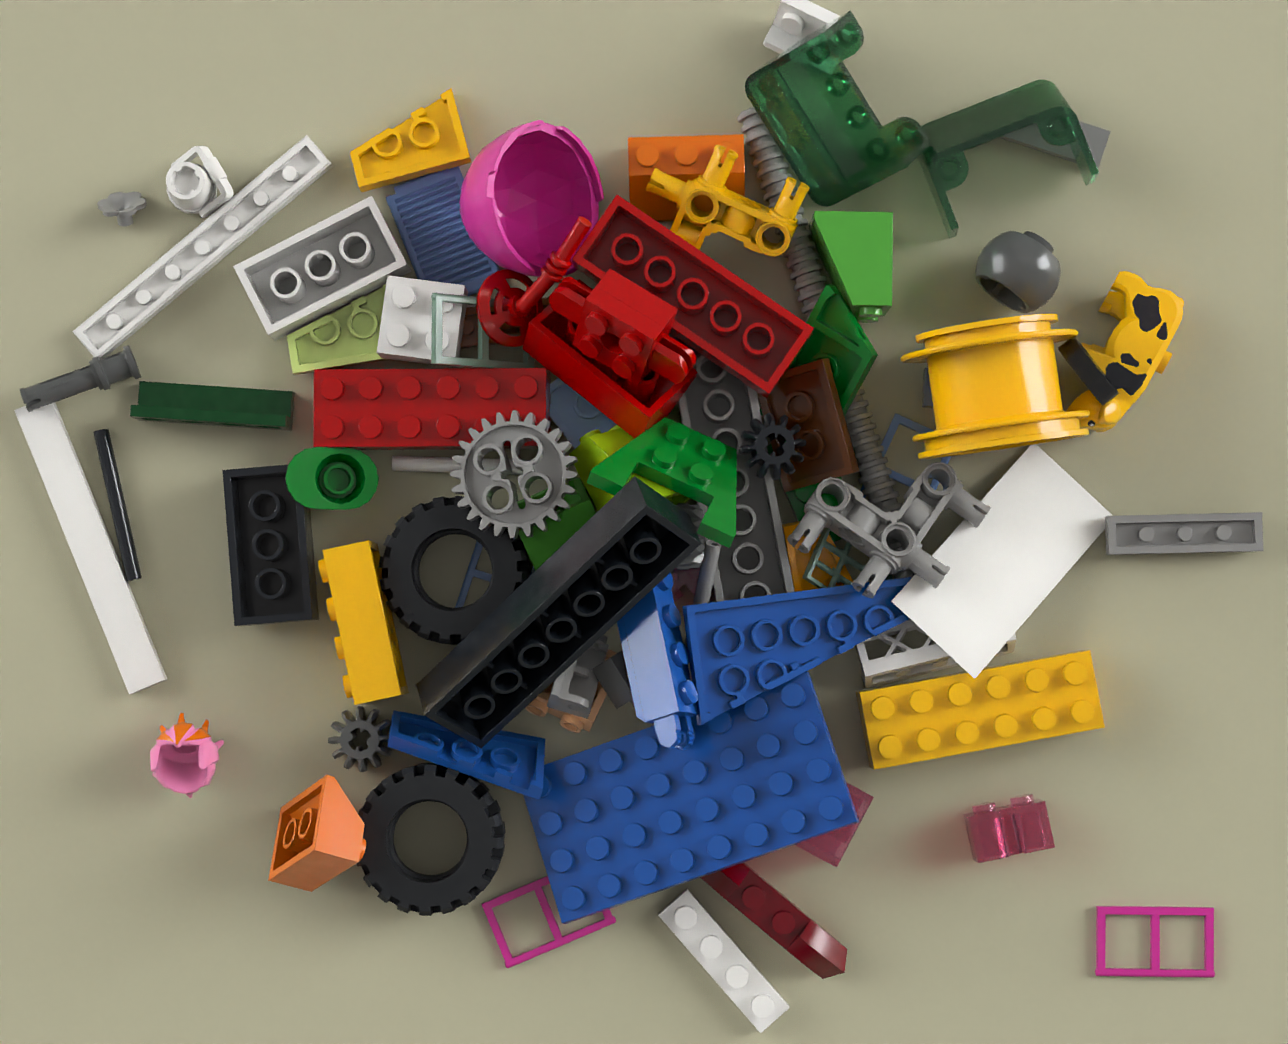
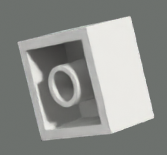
M387 275L377 346L378 355L385 359L431 364L432 293L468 296L465 285ZM443 302L442 356L460 357L467 304ZM438 365V366H446V367L458 368V366Z

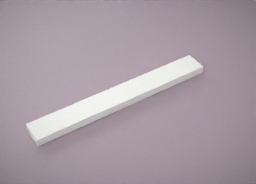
M306 135L72 332L93 357L98 356L100 359L107 357L332 168V163Z
M56 403L37 408L32 412H28L26 406L14 410L128 693L134 694L167 680Z

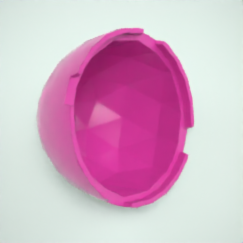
M536 120L506 131L482 148L468 169L462 183L459 202L460 215L471 240L478 249L497 265L520 274L539 277L542 274L540 269L545 265L547 258H550L551 252L558 250L578 217L581 216L588 219L592 226L570 260L572 262V258L598 222L599 202L604 200V192L592 155L582 141L564 126H554L543 122V120ZM573 263L571 264L570 268L567 269V272L564 276L572 274L577 271V269L573 267Z

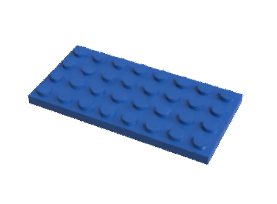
M806 671L769 691H765L702 725H697L696 715L690 717L694 741L687 751L662 747L659 744V740H657L658 736H656L653 725L544 765L543 790L540 800L526 795L523 796L562 924L571 923L859 823L809 672Z

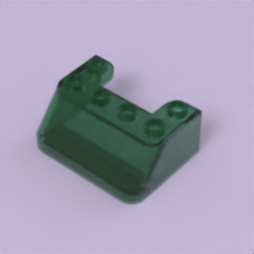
M851 10L807 35L758 68L745 82V92L751 104L799 181L810 187L807 192L809 197L818 205L825 207L832 206L907 168L931 144L920 124L910 117H899L882 126L843 63V60L858 52L864 42L862 28Z

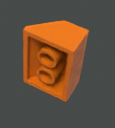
M744 134L628 137L630 203L657 222L674 221L679 211L676 208L677 204L650 191H646L654 169L658 168L660 171L686 183L688 179L691 181L695 180L699 175L704 174L714 152L715 145L726 147L720 161L721 163H724L730 149L739 155L734 162L725 186L727 189L745 197ZM697 195L694 197V204L699 210L710 211L713 209V202L708 196Z
M325 775L281 807L268 881L312 892L354 866L363 858L366 849V840L363 838L365 824L334 776Z

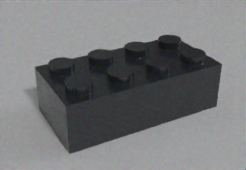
M288 465L222 470L234 626L319 620L310 508L304 507L295 501L289 493L285 479Z

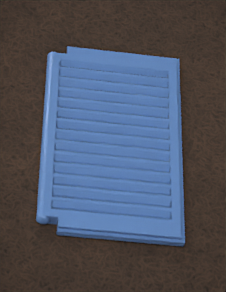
M459 166L420 176L395 186L396 194L388 195L386 201L417 279L465 285L468 296L478 293L484 280L492 273L500 271V269L493 260L477 248L463 225L459 202L464 178Z

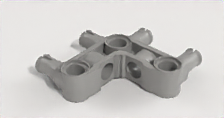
M943 462L930 464L916 478L903 496L905 499L904 503L898 511L894 510L893 513L890 511L883 512L863 498V493L854 486L839 478L830 477L819 483L804 507V517L792 534L788 536L787 540L795 547L804 535L806 538L797 550L809 553L823 529L829 528L832 532L866 554L870 560L857 579L853 581L852 586L860 592L869 580L870 584L862 594L867 598H874L877 590L890 572L893 573L901 569L905 571L907 568L936 589L950 570V567L945 566L922 550L923 545L920 544L922 539L943 509L947 510L950 508L977 528L991 507L963 490L962 487L964 485L957 478L954 469ZM934 478L942 484L943 491L934 490L929 485L928 479ZM821 494L833 495L838 502V506L827 505L822 500ZM894 538L898 540L902 546V551L892 550L888 546L886 539Z

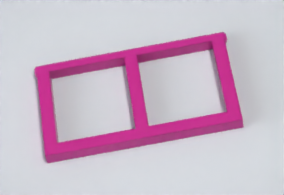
M548 875L481 904L505 960L506 968L518 965L616 923V918L612 916L610 909L602 911L605 919L562 936L542 888L550 884ZM534 890L555 940L512 957L492 908Z
M1096 906L1095 975L1213 978L1215 976L1214 908ZM1106 914L1150 915V968H1105ZM1160 915L1204 916V969H1160Z

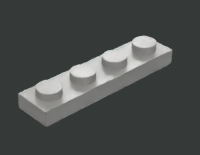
M1262 512L1105 516L1106 555L1263 551Z

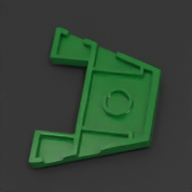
M665 417L590 471L587 483L614 496L629 482L633 473H636L708 506L709 508L700 523L697 534L725 547H731L736 535L737 449Z

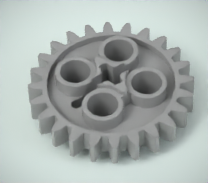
M516 410L512 411L510 421H506L502 413H496L495 425H492L485 418L481 419L484 431L479 433L470 428L468 431L474 440L471 443L459 441L458 444L466 452L464 456L455 455L452 457L454 461L461 464V469L450 472V476L461 479V483L454 486L451 490L455 494H464L465 496L458 502L457 506L461 509L472 508L466 517L471 522L482 517L479 529L482 531H486L494 524V536L499 538L506 528H508L509 536L513 540L517 539L519 529H523L525 535L529 538L533 537V526L535 525L544 532L548 531L546 519L550 517L560 522V516L556 512L558 507L569 510L571 508L569 503L564 500L565 494H577V491L569 486L568 482L578 479L579 474L569 471L568 467L574 465L578 460L575 456H565V453L572 447V444L569 441L558 444L557 441L563 432L557 428L547 433L550 421L544 418L536 426L535 415L531 412L528 413L524 422L521 421L520 414ZM506 441L511 443L514 466L523 471V474L518 476L517 480L526 506L524 509L519 508L515 483L506 479V476L512 474L511 464L504 448ZM528 441L536 442L538 445L537 456L530 461H523L520 457V449L523 444ZM490 451H497L500 455L498 467L492 471H485L482 466L483 457ZM537 479L546 480L548 484L546 495L540 499H532L529 494L530 485ZM499 489H506L509 493L508 504L502 509L493 508L491 502L493 494Z

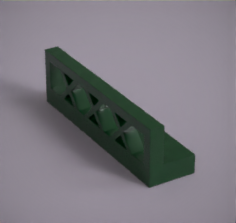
M139 381L138 405H131L130 417L139 421L292 431L295 393L293 391Z

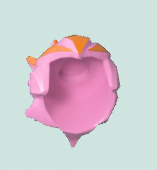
M180 713L177 724L173 725L170 729L163 725L160 726L161 735L156 739L157 744L150 750V769L153 772L152 775L163 787L177 793L186 794L189 798H192L193 793H196L199 788L210 784L216 771V763L219 761L218 750L224 744L223 740L215 743L212 742L211 736L208 734L209 721L207 719L201 728L195 729L192 723L185 722L184 713Z

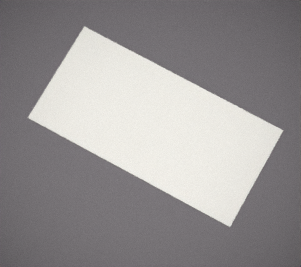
M1037 444L1030 445L981 500L982 503L990 506L991 509L985 515L980 525L975 528L973 524L964 519L932 555L939 562L950 567V570L944 576L939 586L935 589L932 587L933 585L915 574L891 601L974 679L1104 531L1105 516H1113Z

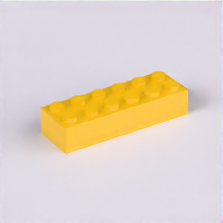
M1079 650L986 667L975 679L965 671L855 691L869 767L874 770L1105 728L1090 650Z

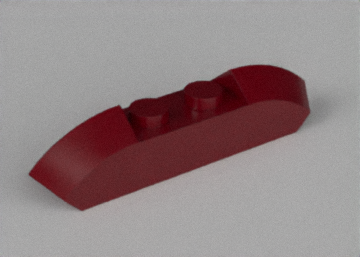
M743 862L700 877L755 925L822 979L845 973L847 948L746 863Z

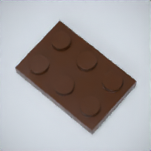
M828 358L786 370L768 398L757 392L763 417L767 413H772L775 425H777L782 415L788 416V423L785 428L789 430L798 424L801 430L793 435L794 440H806L804 447L794 449L805 457L801 463L791 461L795 472L788 475L781 468L780 479L784 492L817 484L830 477L838 478L859 472ZM777 439L771 441V446L775 456H779L777 448L780 446V443Z

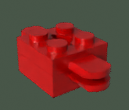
M612 269L607 271L593 290L568 276L563 278L549 296L551 308L578 325L572 346L579 349L585 356L594 358L606 365L618 376L629 379L637 385L642 382L651 369L673 383H680L696 364L694 351L669 336L678 309Z

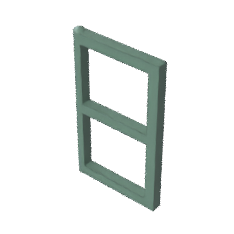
M432 293L431 364L474 368H534V358L524 350L523 363L489 360V337L482 329L479 319L478 359L442 356L443 302L476 305L477 297ZM492 298L490 299V307H494V299Z

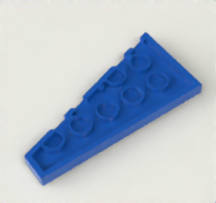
M911 577L884 580L872 599L862 595L870 582H867L860 592L855 590L851 584L682 606L687 648L690 657L691 679L698 694L696 702L698 715H696L697 725H702L727 710L734 709L744 704L745 701L801 675L838 654L854 648L853 646L909 620L910 618L891 601L911 580Z

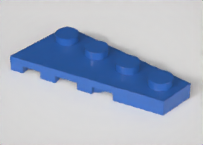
M393 710L387 747L540 800L544 779L545 738L501 730L486 745L479 748L426 716Z

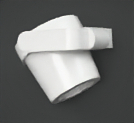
M206 146L192 147L171 164V168L166 175V191L169 200L178 210L187 214L199 213L201 218H205L233 197V189L227 180L226 173L217 158L212 155ZM199 155L203 166L193 164L191 161ZM217 188L219 189V191H220V193H221V195H219L218 197H217Z

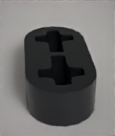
M1076 338L1069 339L1058 347L1065 360L1103 406L1119 394L1113 383Z

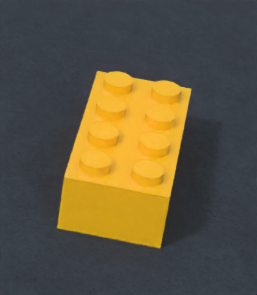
M366 540L322 550L324 559L318 560L322 582H328L330 585L332 597L327 598L326 603L330 620L336 621L339 628L340 636L334 637V642L339 660L344 659L346 662L348 674L342 676L346 697L353 698L354 705L408 694L409 691L393 614L386 603L388 600L385 592L381 591L379 581L382 579V569L379 568L380 552L378 543Z

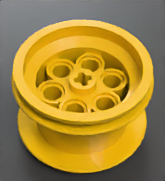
M1032 314L960 324L916 335V343L924 344L925 349L907 353L900 360L903 363H927L936 430L912 437V441L924 442L925 452L918 453V459H933L995 451L1089 435V429H1080L1079 419L1090 415L1089 411L1066 412L1063 410L1053 344L1075 338L1079 334L1078 331L1075 329L1051 330V324L1058 322L1057 314Z

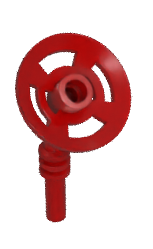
M581 216L578 217L558 250L551 252L550 258H547L545 265L540 269L542 274L534 283L528 276L508 269L494 272L484 280L478 291L476 310L480 325L490 339L506 347H518L524 344L529 322L534 318L535 306L536 317L543 311L542 297L555 282H561L567 269L570 268L572 264L571 257L592 226L588 219ZM506 279L520 281L527 287L526 291L515 287L510 288ZM496 289L498 292L494 299L495 314L491 315L490 299L493 290ZM504 323L512 327L519 326L520 336H510L499 328Z

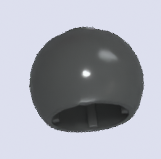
M1007 231L990 240L982 249L976 266V280L986 293L1004 306L1017 312L1029 313L1039 309L1053 297L1059 284L1061 269L1059 261L1052 254L1054 251L1053 247L1044 238L1030 231H1025L1024 234L1016 231Z

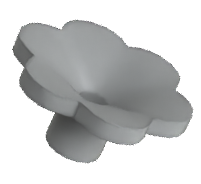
M116 192L110 194L107 199H102L98 202V209L103 212L104 216H117L119 226L133 224L132 215L137 210L147 206L146 199L142 198L139 192Z

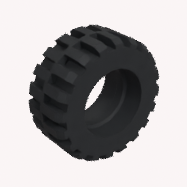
M442 496L433 498V501L429 503H420L413 507L410 514L406 517L402 516L395 523L397 527L393 533L387 535L383 544L386 546L383 557L380 556L379 568L382 569V579L379 580L381 591L385 592L388 600L386 603L391 612L397 615L400 619L399 622L403 626L415 632L417 636L441 644L458 645L531 574L527 551L520 535L518 534L517 539L513 540L509 536L508 528H506L500 538L494 536V524L486 531L480 530L479 525L482 517L471 522L466 517L472 508L461 509L457 506L464 496L452 498ZM454 534L465 535L478 541L487 551L492 565V576L485 593L474 603L457 608L443 606L431 599L425 592L419 575L420 562L426 549L437 539Z
M422 763L406 767L390 775L370 792L363 808L358 813L365 824L363 838L366 840V849L363 858L357 863V867H362L365 874L363 879L368 887L373 886L379 892L377 897L385 903L388 901L398 906L397 910L406 913L415 911L419 912L421 916H431L433 913L442 912V914H446L462 905L465 906L484 891L499 868L504 854V834L506 833L505 822L502 821L500 806L497 800L494 801L488 792L487 786L472 776L438 764ZM427 801L439 802L452 808L462 819L467 834L466 848L460 861L450 870L436 875H424L408 868L399 858L394 846V830L401 815L409 807Z

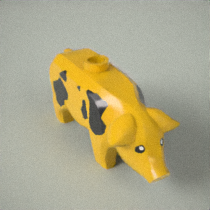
M1128 271L1119 272L1110 288L1114 291L1108 292L1098 311L1110 314L1120 322L1114 328L1105 347L1081 343L1116 387L1119 394L1104 406L1090 390L1076 397L1066 409V412L1081 410L1090 412L1088 417L1079 419L1080 429L1088 428L1096 432H1105L1113 428L1144 392L1154 372L1162 374L1172 357V353L1166 350L1182 320L1184 300L1169 290L1148 286L1140 276Z

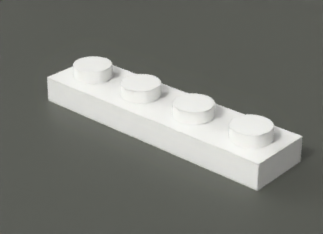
M688 889L684 890L658 913L663 922L760 1033L790 1008L787 1002Z

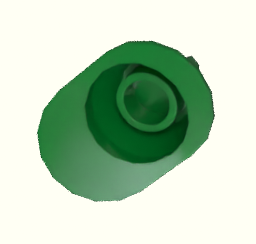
M314 447L302 450L288 464L285 476L287 489L295 501L304 507L324 510H349L363 506L371 500L377 491L379 481L377 467L368 455L357 449L338 447Z

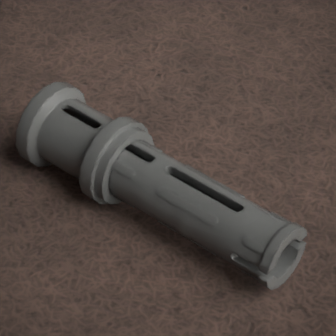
M127 345L123 347L122 352L102 359L98 356L94 357L89 361V366L27 388H21L20 393L28 412L99 387L100 390H108L113 383L130 377L135 379L141 378L130 346Z

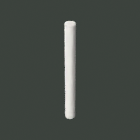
M392 456V471L450 473L461 469V464L454 461L452 457ZM483 458L482 466L485 471L496 469L500 463V459ZM509 459L512 468V474L510 475H522L523 471L517 469L513 464V460Z

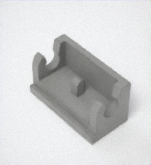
M603 635L554 680L546 707L588 719L599 682L591 669L605 660L609 647L606 644L607 636Z

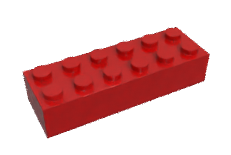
M616 195L572 258L573 267L596 283H599L607 271L612 269L676 307L678 311L670 333L765 398H768L814 329L619 195Z
M547 368L314 369L313 447H338L357 450H464L458 444L459 441L471 443L474 440L468 431L470 428L479 433L484 431L481 419L485 418L492 425H495L496 413L500 412L506 418V421H510L513 410L519 412L522 422H524L529 412L533 413L536 418V426L544 418L550 421L547 433H550L551 372ZM506 441L504 448L511 449V443ZM528 441L523 444L521 449H538V445L534 441Z

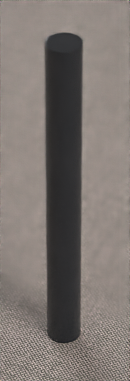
M109 429L97 430L93 433L126 581L138 580L142 576Z

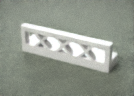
M907 620L855 645L861 663V676L865 689L959 666V664L939 645H931L933 640L928 637L923 647L916 649L901 643L906 632L918 630L927 635L912 620ZM1015 633L994 657L1014 652L1017 640ZM898 634V636L896 637V639H893L892 637H890V636H892V635ZM880 639L891 645L884 657L869 660L864 642ZM896 649L902 651L900 653L894 654Z

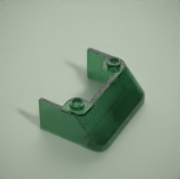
M1043 79L1030 82L926 123L918 129L914 138V149L949 239L957 235L959 226L946 192L959 187L967 178L969 166L964 152L1036 123L1041 137L1048 144L1053 146L1070 144L1085 185L1094 182L1099 171L1078 117L1054 83Z

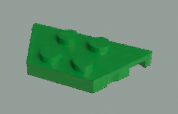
M826 284L806 321L814 329L788 369L828 358L845 417L878 354L838 288L833 284Z

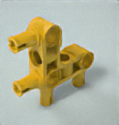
M715 145L714 152L704 174L699 175L698 178L692 181L688 179L687 183L660 171L658 168L654 169L646 191H650L677 204L676 208L679 211L670 231L698 250H700L706 236L720 231L742 241L745 248L772 257L781 255L789 247L798 227L796 215L806 193L810 189L807 184L800 182L795 195H791L797 179L787 177L775 207L771 208L727 189L725 183L739 155L730 149L724 163H721V158L726 147L721 145ZM697 195L708 196L713 202V209L710 211L699 210L694 204V197ZM770 227L779 228L783 232L785 239L780 243H771L766 239L764 231Z

